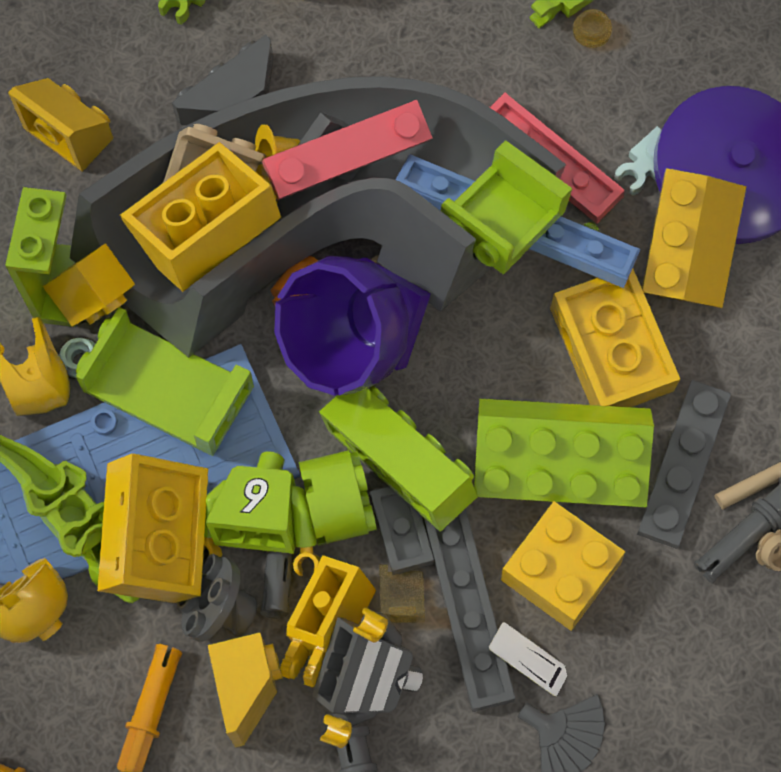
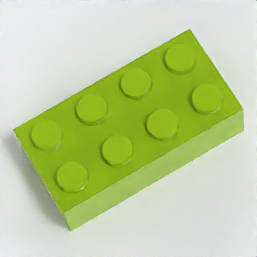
M479 399L474 482L476 494L478 497L647 507L654 433L651 409Z

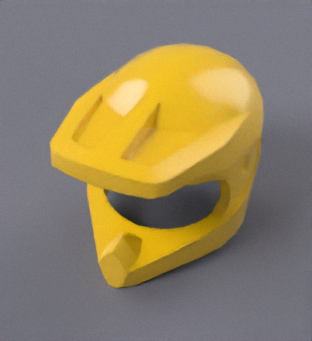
M40 317L32 318L36 337L35 345L27 347L28 359L23 364L14 365L9 363L3 357L4 346L0 343V383L16 416L48 413L56 408L66 406L69 400L70 380L62 359L58 356Z

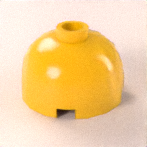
M42 558L23 569L22 573L24 576L14 583L8 581L0 588V638L12 643H25L39 636L42 641H45L54 635L63 624L58 618L67 606L68 593L66 585L46 558Z

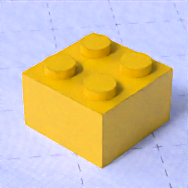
M553 501L503 567L501 581L572 631L621 565L625 551Z

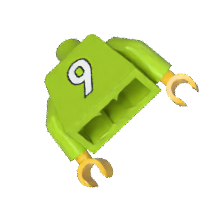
M270 451L263 452L259 457L257 467L236 466L232 468L227 479L220 482L207 494L203 551L207 548L209 555L215 554L222 557V550L219 546L294 554L296 546L300 547V554L295 558L293 568L299 576H303V560L308 557L314 561L315 571L321 558L313 553V546L317 545V539L306 492L303 488L296 486L291 472L283 470L285 460L280 454Z

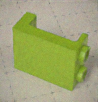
M505 140L495 150L492 165L455 201L447 198L442 203L440 211L476 238L473 253H475L476 257L486 266H492L504 275L565 213L572 188Z

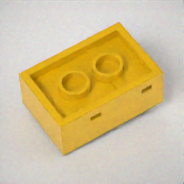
M632 269L624 288L603 279L595 278L554 293L550 310L590 405L633 407L674 392L680 377L634 269Z
M134 453L107 463L97 591L177 603L201 596L208 468Z

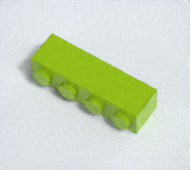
M371 386L369 389L366 388L354 394L337 395L319 411L328 431L350 452L358 451L360 461L440 532L478 497L472 480L475 478L472 471L461 460L456 459L452 462L445 456L444 448L432 435L427 434L423 437L416 431V424L404 411L394 412L388 406L389 402L376 387Z

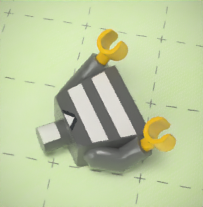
M364 607L362 611L365 616L362 618L360 625L344 618H337L312 694L314 699L334 713L333 715L326 714L324 716L323 722L328 725L325 734L320 737V741L338 748H343L348 743L353 726L375 717L377 713L392 712L397 707L402 690L415 692L422 684V670L419 666L411 665L413 655L410 650L401 645L402 634L385 614L374 612L367 607Z

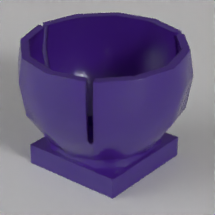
M329 256L291 274L277 296L281 300L276 301L274 333L286 365L308 388L334 396L354 394L379 383L391 375L394 369L398 371L407 368L431 293L366 257L354 259L350 257Z

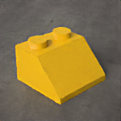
M46 78L14 86L8 92L23 128L82 172L114 139L109 126L110 119L96 106L89 108L83 104L79 95L66 84L60 87L51 79Z
M261 633L207 645L226 733L235 748L245 745L277 693L275 680L283 678L273 643L265 645Z

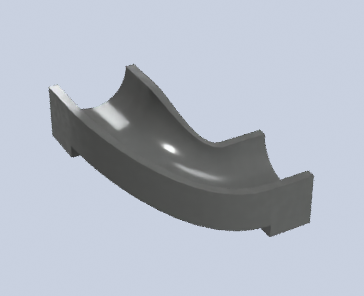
M384 76L347 77L311 82L254 97L199 119L162 138L79 193L70 259L76 263L106 243L135 283L133 287L123 293L127 299L124 304L188 358L238 320L245 312L248 299L274 279L315 252L348 239L365 238L381 244L382 248L377 262L389 271L431 293L428 302L441 312L487 273L492 266L483 264L473 253L476 238L412 188L396 180L409 154L474 181L492 165L495 150L505 140L559 179L566 164L496 111L470 96L445 86L415 79ZM417 100L433 139L426 143L360 168L351 182L336 177L283 199H276L281 218L192 284L184 292L157 269L120 216L124 211L163 184L179 132L187 127L193 128L194 124L211 127L218 131L217 137L232 142L233 138H238L255 144L258 128L262 124L268 125L274 136L294 138L301 141L321 112L343 120L350 126Z

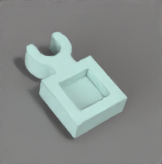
M658 126L629 151L628 157L634 162L620 165L615 172L614 179L617 182L626 175H632L636 178L637 181L630 186L629 190L632 196L638 194L643 189L645 178L648 175L656 181L653 158L656 141L661 131Z

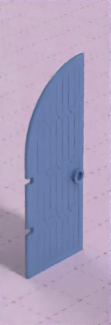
M241 344L205 359L229 372L233 370L235 364L251 371L254 388L214 456L105 402L15 440V442L36 451L53 464L67 461L83 469L86 472L87 478L85 490L97 504L104 502L107 463L131 453L208 468L207 494L220 482L227 479L232 468L236 466L257 467L259 457L263 452L270 451L280 454L285 460L283 470L291 472L294 479L300 477V473ZM0 462V584H6L8 581L14 583L24 576L22 573L23 569L42 558H46L62 579L88 570L89 566L81 556L73 557L63 552L58 539L45 525L40 516L31 515L27 511L21 484L9 469Z

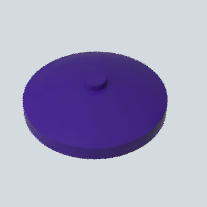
M740 86L710 88L698 92L683 101L669 116L656 141L653 163L655 179L660 193L666 168L706 175L747 186L735 244L761 241L780 232L781 103L760 91Z

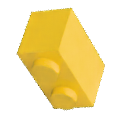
M105 243L44 285L43 288L73 327L84 319L91 325L105 314L108 315L127 301L123 293L133 287L135 283Z

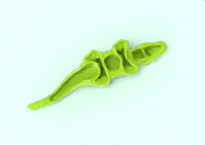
M0 435V462L9 469L21 484L27 511L31 515L40 516L45 525L58 539L63 552L73 557L81 556L87 562L91 580L98 587L104 502L97 504L85 490L86 472L67 461L53 464L29 447ZM114 594L121 598L123 601L131 604L140 599L137 597Z

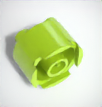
M347 450L299 462L318 546L367 535L369 531L377 530L358 451L349 452Z

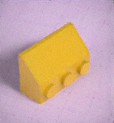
M220 142L120 214L125 225L157 269L182 292L281 218L272 186Z
M666 168L642 284L644 294L723 308L747 186L706 175Z

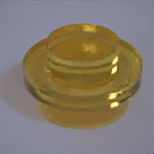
M597 9L584 11L575 19L573 24L574 38L585 47H600L608 42L612 34L610 19L604 12Z

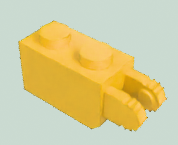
M322 555L287 623V636L292 642L285 653V658L282 659L280 668L282 677L288 679L298 677L308 656H311L303 672L304 685L312 688L313 686L315 687L337 618H344L360 624L364 616L362 611L364 607L368 608L376 589L359 567Z

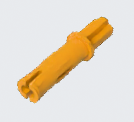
M156 644L155 652L131 722H127L125 725L128 733L117 763V769L120 772H143L153 739L159 738L160 732L157 731V727L179 660L183 654L182 651L172 647L167 664L163 667L162 663L168 646L163 644Z

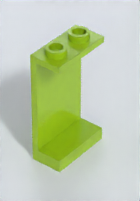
M23 187L5 266L33 318L40 317L42 322L46 324L72 327L43 288L44 285L75 264L70 259L71 245L57 244L67 195L65 192Z
M118 307L112 318L108 317L104 320L98 332L97 343L91 352L87 351L83 354L76 368V378L83 392L211 456H214L254 388L251 371L235 364L233 370L229 372L194 354L188 358L170 342L131 324L127 311L121 307Z

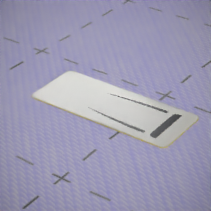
M505 622L501 624L489 645V650L550 694L557 696L567 678L565 665Z

